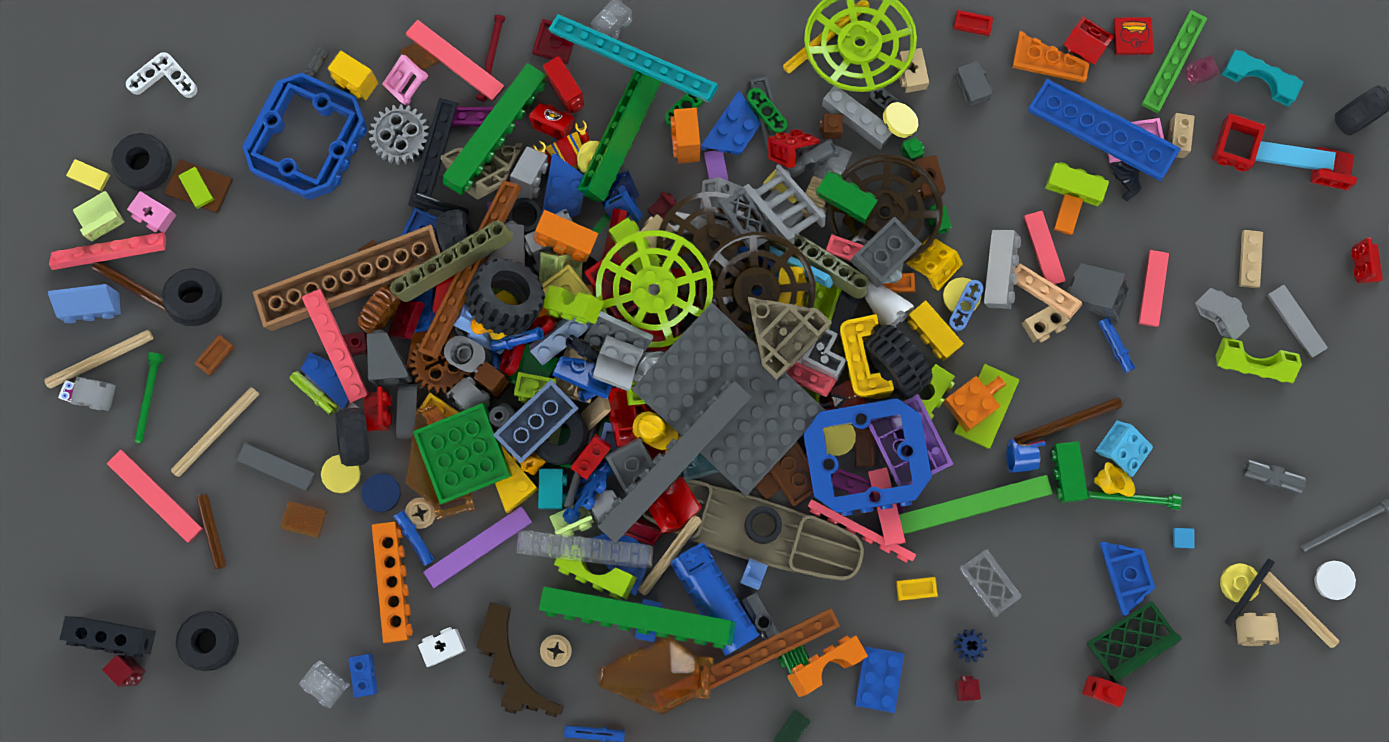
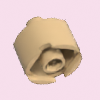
M1245 613L1244 616H1238L1236 619L1238 645L1264 646L1263 644H1266L1267 641L1270 642V645L1279 643L1278 623L1275 613H1265L1263 616H1256V613Z

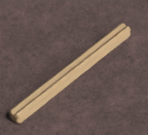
M149 330L141 332L45 378V384L48 388H53L65 382V380L68 381L153 340V335Z
M249 388L171 469V472L175 476L180 477L256 399L259 393L254 388Z

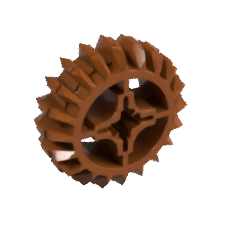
M383 286L378 291H375L374 295L371 296L360 312L358 325L364 332L372 334L374 330H383L396 314L395 312L401 300L392 294L389 286Z

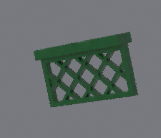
M1151 601L1087 642V645L1110 676L1109 679L1113 683H1117L1179 643L1182 638L1178 633H1175L1157 606ZM1150 607L1155 613L1154 621L1143 619L1144 611ZM1129 620L1140 621L1138 631L1127 629ZM1143 622L1154 624L1152 634L1141 632ZM1157 625L1164 626L1169 634L1164 637L1155 635ZM1112 631H1124L1122 642L1111 640ZM1126 632L1137 634L1136 645L1125 643ZM1140 635L1152 638L1149 647L1139 646ZM1098 640L1107 642L1106 652L1098 651L1094 643ZM1110 643L1121 645L1120 655L1109 653ZM1124 646L1135 648V654L1132 658L1123 656ZM1108 656L1119 659L1118 667L1113 670L1110 669L1107 664Z

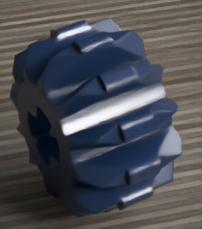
M965 629L963 630L964 636L960 633L957 634L960 641L954 640L953 642L959 645V648H955L954 652L961 651L958 656L959 659L966 655L965 662H970L971 657L974 662H977V655L980 658L984 657L981 650L987 651L988 649L987 647H982V644L987 643V640H980L983 635L981 632L976 635V630L972 629L969 634V631ZM967 642H974L972 646H975V648L968 650L967 646L969 645H966Z

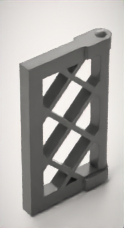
M745 188L740 189L718 203L739 235L752 232L748 231L749 222L758 224L757 232H760L761 226H763L767 233L775 234ZM743 196L747 204L739 202V198ZM729 203L735 205L734 213L729 208ZM738 206L747 208L746 217L737 214ZM751 210L753 211L758 220L750 218ZM736 218L746 221L745 229L742 228ZM757 238V247L769 240ZM749 239L743 240L750 251Z

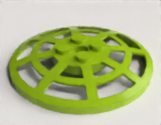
M822 0L816 6L805 28V51L814 70L828 83L848 91H874L893 83L908 69L916 50L917 35L911 15L899 0H882L883 2L878 11L869 7H855L854 0H846L848 8L838 12L830 20L822 15L821 12L837 0ZM889 5L901 14L908 28L896 30L892 21L884 15ZM857 13H866L874 17L870 23L858 21ZM849 15L851 23L842 29L835 24L840 18ZM815 20H818L825 26L821 36V46L810 47L811 30ZM880 20L887 25L891 33L881 35L876 27ZM830 30L838 35L837 45L827 46L826 44ZM910 35V51L907 60L902 62L895 59L899 49V38ZM861 39L865 42V44L863 46H857L855 44V41ZM893 41L891 55L888 56L882 53V43ZM829 53H840L844 58L840 66L835 64ZM812 54H823L827 63L835 70L831 77H828L821 71L814 61ZM876 58L885 62L880 68L872 72L870 71L868 63ZM851 63L861 65L863 73H852L846 71ZM890 65L900 69L889 80L877 85L874 84L873 77L884 72ZM841 75L865 79L867 87L849 86L841 84L837 80Z
M647 230L624 238L607 253L597 274L596 298L604 302L601 312L607 314L605 308L616 305L622 316L632 323V326L646 330H663L666 341L651 342L648 347L673 345L680 336L673 338L670 327L679 323L688 312L699 317L712 302L713 281L705 258L691 242L672 232ZM661 236L673 239L675 243L670 251L660 248L646 249L643 237ZM633 240L636 241L638 252L629 256L621 266L610 261L612 256L621 247ZM682 245L686 246L697 257L703 267L702 271L692 273L687 263L677 255ZM648 254L665 255L667 258L662 267L651 266ZM639 257L641 258L643 269L636 275L625 270L632 261ZM674 260L683 268L686 276L675 279L674 275L669 271ZM607 268L616 273L613 283L614 298L603 300L602 279ZM622 276L632 283L631 293L620 296L619 283ZM706 278L707 297L705 306L701 310L693 306L695 281ZM689 283V298L685 302L677 297L678 286ZM651 284L659 285L660 292L657 295L650 294L648 289ZM634 301L640 308L635 318L625 310L622 303ZM672 304L683 309L676 318L668 322L665 310L670 308ZM646 312L657 313L661 324L642 323Z

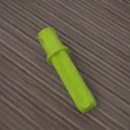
M298 371L292 373L290 380L315 402L316 406L319 405L329 416L333 415L332 411L334 413L337 411L338 406L327 398L326 393L318 390Z

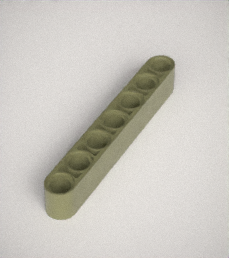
M494 221L394 280L390 286V291L403 302L411 301L508 244L513 238V232L503 222Z
M798 233L795 235L794 245L798 246L797 248L804 254L810 266L830 275L833 284L855 298H863L866 295L869 280L864 274ZM769 240V244L782 252L787 250L784 245ZM795 254L792 255V257L798 259Z

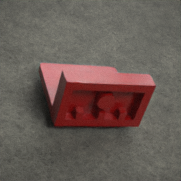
M793 129L790 133H776L775 136L768 137V159L787 168L795 167V149L819 144L820 139L813 137L812 134H806L800 129Z
M1323 147L1316 148V150L1336 152L1333 171L1328 168L1312 169L1310 183L1346 191L1356 185L1357 177L1351 176L1354 161L1353 154Z
M1371 237L1366 238L1352 247L1351 257L1355 263L1354 276L1357 278V283L1381 282L1383 278L1378 244H1372Z
M382 386L377 388L378 392H368L369 395L364 397L367 431L389 430V425H392V415L389 414L392 397Z
M680 477L654 501L648 510L662 533H670L680 530L692 516L701 510V506L685 480Z

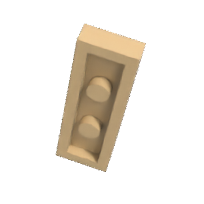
M1242 231L1239 286L1260 287L1263 232Z

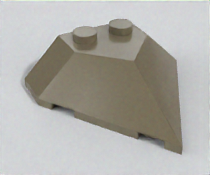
M523 142L516 143L515 146H505L503 144L500 149L497 148L492 161L484 165L483 173L480 177L476 176L473 180L472 188L466 192L479 200L500 188L503 180L506 181L523 147ZM455 148L441 156V160L447 170L463 148Z
M748 297L762 366L776 380L786 373L820 339L832 324L826 316L815 308Z

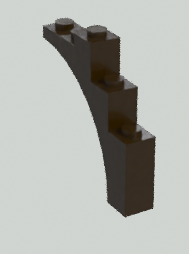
M490 602L477 649L481 650L480 654L492 657V654H495L489 677L493 678L492 682L504 685L507 682L501 706L505 707L506 712L516 714L517 711H522L525 704L528 710L537 712L539 708L546 710L545 714L557 717V714L561 715L564 706L552 702L536 692L517 669L508 640V622L511 608Z

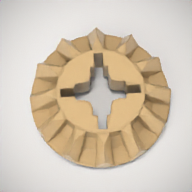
M426 498L413 499L405 509L408 518L412 524L416 525L417 529L427 528L433 524L436 517L434 504ZM419 508L427 511L423 514V520L419 516H414L418 513Z
M561 635L547 637L540 647L541 658L546 664L553 667L564 665L572 654L570 642ZM557 642H559V649L564 651V653L557 654L554 660V653L548 650V648H555Z

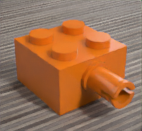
M975 376L947 397L943 404L967 433L1000 407L993 395L1005 387L1006 384L998 376L985 386Z

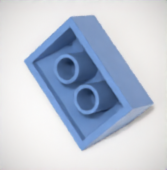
M107 284L48 291L56 317L67 324L76 323V320L81 319L83 321H94L98 317L112 319L114 315H121L120 294Z

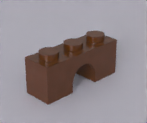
M488 362L480 364L474 371V378L480 386L498 400L511 386L506 380L505 375Z

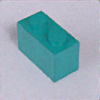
M539 469L538 508L540 510H563V505L567 498V494H564V486H567L568 482L567 474H564L563 469Z

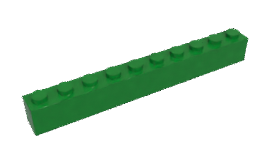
M543 587L539 610L545 611V616L556 617L557 614H561L563 619L574 621L575 617L582 618L581 622L593 624V621H599L600 626L611 628L612 624L619 625L618 629L630 631V628H636L637 633L649 635V631L656 632L657 637L668 638V635H674L675 640L687 642V638L694 639L695 644L705 646L706 642L714 643L713 647L725 649L726 645L732 646L736 622L549 587Z

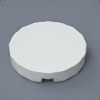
M1330 561L1318 567L1314 582L1316 589L1322 596L1331 600H1340L1351 595L1355 588L1356 579L1354 572L1348 565L1339 561Z

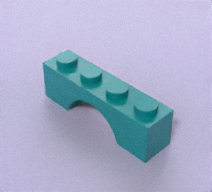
M1236 49L1229 56L1221 73L1222 76L1237 83L1243 78L1250 76L1263 79L1271 89V99L1287 107L1296 100L1304 83L1297 76L1289 75L1278 67H1272L1263 60L1255 59L1246 52Z

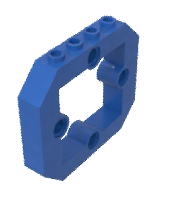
M299 73L276 81L242 148L250 171L256 177L310 200L333 192L335 187L340 185L341 176L344 170L346 171L349 168L352 154L357 152L360 139L366 135L367 124L355 96L304 73ZM294 94L312 101L314 108L321 116H329L333 112H337L348 117L337 140L330 144V154L316 180L302 174L298 164L291 158H284L278 163L262 156L272 135L283 131L285 122L282 116ZM328 102L325 107H320L321 103ZM277 119L274 125H270L272 120ZM339 149H344L341 155H336ZM293 167L290 173H286L287 168Z
M898 398L819 412L804 433L814 497L836 513H842V516L853 515L854 510L860 509L862 513L871 512L873 507L881 506V510L893 508L892 504L900 503L901 506L912 505V501L918 498L932 478L921 414ZM859 414H864L867 417V421L862 425L856 423V417ZM901 415L905 441L899 444L897 454L901 460L909 461L913 484L887 489L871 487L863 493L835 497L832 474L838 471L839 461L835 456L828 455L824 428L853 424L857 429L863 430L870 426L871 420ZM904 446L912 448L913 453L911 456L905 457L902 455L901 450ZM828 459H832L835 463L834 468L831 470H826L824 467V462ZM873 491L880 493V500L876 503L871 502L869 499V495Z

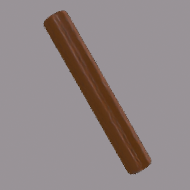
M201 494L196 499L214 568L222 569L226 567L211 505L208 495Z

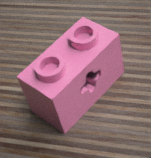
M139 191L127 209L132 213L131 218L139 223L142 221L146 222V227L155 233L158 230L165 233L177 216L173 211Z

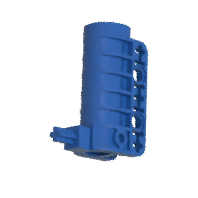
M704 542L680 554V557L670 562L700 615L736 622L732 646L726 645L725 649H722L725 656L759 636V633L751 623L747 613L742 608L738 598H736Z

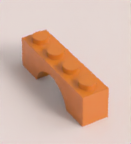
M848 635L838 640L839 644L835 647L832 644L824 648L822 655L818 656V654H815L808 658L807 661L809 663L803 666L801 663L792 668L793 673L787 677L798 697L807 695L822 686V671L828 662L838 663L845 669L868 657L856 635L850 638Z

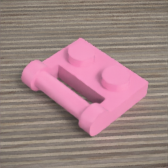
M401 55L382 85L402 104L408 106L411 102V97L422 81L427 79L428 74L421 70L406 55ZM413 74H415L416 78L414 79L406 93L403 94L402 90L404 89L408 81L411 79Z

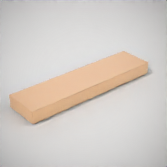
M1019 264L1015 269L1017 286L1071 319L1082 306V301L1024 265Z

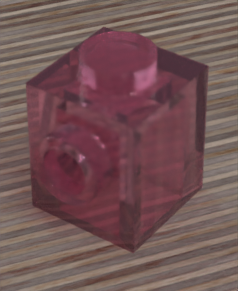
M1212 55L1192 62L1186 69L1187 77L1192 81L1193 85L1210 80L1219 73Z

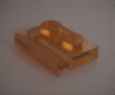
M417 43L400 50L402 55H406L421 70L440 63L438 59Z
M288 501L280 529L319 539L327 511Z

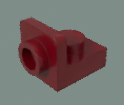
M663 191L661 197L648 209V213L653 217L658 214L664 219L666 214L676 205L677 201L670 193L667 195Z

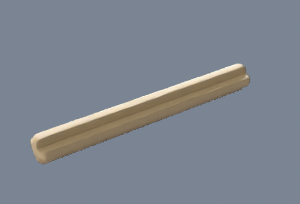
M694 515L691 517L638 589L641 594L646 596L670 565V562L674 560L701 524L702 520L698 516Z
M1268 572L1263 582L1330 648H1334L1339 643V640L1271 572Z

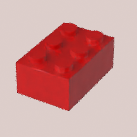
M618 252L610 259L611 262L618 266H621L624 262ZM604 258L584 271L595 289L597 274ZM627 266L625 270L631 272V270ZM607 268L602 279L603 300L614 298L613 283L616 273ZM622 276L619 283L620 296L631 293L632 282ZM633 300L622 303L628 313L638 307ZM616 305L609 307L617 319L623 317Z

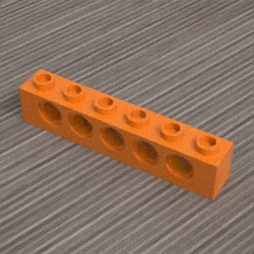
M397 522L372 525L383 643L407 641L413 635L412 624L408 622L411 609L410 605L406 602L409 590L408 585L404 582L407 570L406 565L402 563V557H405L404 546L400 543V538L403 535ZM388 538L393 539V546L391 548L385 547V541ZM393 557L395 565L392 568H388L387 560ZM396 577L397 585L391 588L388 583L389 579ZM394 596L399 598V604L396 607H392L390 603ZM395 616L401 618V624L398 627H395L392 623Z

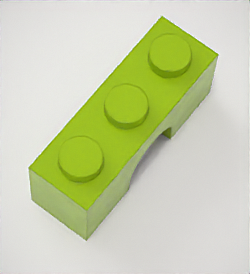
M627 218L609 229L608 234L616 245L624 238L637 233L639 227L634 220L630 221ZM643 237L646 249H648V247H650V244L645 237ZM635 240L626 244L633 245L638 250ZM648 254L651 266H660L659 263L661 261L657 254ZM640 257L629 264L635 275L643 269Z
M550 285L544 299L543 308L548 310L547 314L558 318L561 315L563 319L568 321L576 319V322L586 325L587 322L596 324L604 302L589 294L577 292V295H574L564 288Z
M937 364L931 369L933 378L931 383L927 385L932 391V397L929 400H922L931 420L934 417L932 413L934 408L937 407L939 409L945 400L942 397L945 391L949 393L955 384L952 382L955 376Z

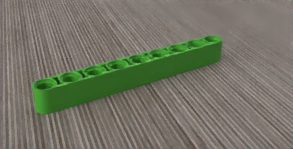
M1044 475L900 514L899 517L903 534H908L1041 498L1053 493L1048 477Z

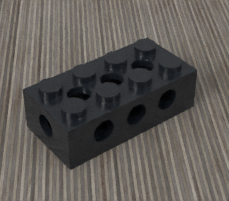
M65 616L59 640L66 641V645L105 650L108 653H120L130 657H143L144 654H151L156 631L84 617Z

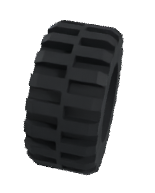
M500 258L485 262L475 272L466 290V305L470 307L469 312L471 316H475V321L478 324L484 325L483 328L486 330L491 329L496 334L511 335L513 333L516 335L526 331L534 323L544 305L545 293L542 291L544 288L542 283L538 282V276L533 274L529 267L522 266V263L518 261L516 263L512 262V259L502 260ZM492 289H502L509 292L516 298L519 305H510L502 302L494 295Z
M883 325L863 342L866 357L871 367H873L876 373H880L884 380H892L893 391L900 395L901 398H912L931 383L933 374L928 362L915 344L895 326Z

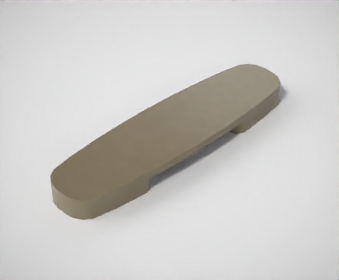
M677 477L667 488H669L680 477ZM683 478L701 506V510L696 516L702 522L689 538L690 541L698 544L704 542L706 547L749 561L751 558L769 567L822 579L844 581L857 574L863 560L864 547L862 541L853 533L815 516L806 515L779 504L750 495L745 496L743 493L709 485L706 482ZM756 507H771L781 517V532L771 543H755L746 534V517ZM647 509L642 516L645 520L658 526ZM768 514L755 516L752 521V529L758 536H768L774 531L775 523L771 516ZM684 525L680 530H678L677 532H671V533H674V534H676V535H679V533L682 531V529L685 527V525Z

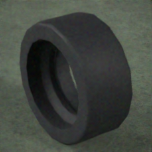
M529 198L516 199L506 222L513 221V212L518 207L522 206L531 209L535 215V220L531 226L524 227L525 236L536 230L542 212L540 206L535 201Z
M756 507L746 517V534L755 543H771L781 532V517L771 507ZM768 514L773 518L775 528L772 534L762 537L753 531L752 521L755 516Z

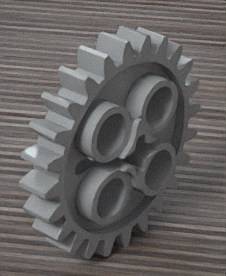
M400 104L399 109H396L395 105H393L391 111L386 107L385 114L379 111L381 117H374L376 124H370L374 130L369 131V134L373 136L369 140L371 143H374L372 148L376 150V154L378 156L382 154L381 158L383 160L388 158L390 164L395 160L397 165L400 164L401 160L407 164V159L409 158L414 162L413 156L415 155L420 158L419 151L424 152L423 145H426V139L429 134L426 132L430 131L429 126H426L428 124L427 120L423 119V114H418L416 108L411 112L409 105L404 109L402 104ZM395 120H402L400 124L393 125ZM411 129H417L415 134H408ZM385 135H391V137L388 140H383V137ZM401 144H406L405 149H398Z

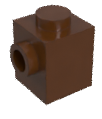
M824 114L823 120L819 121V131H822V139H841L843 133V114Z

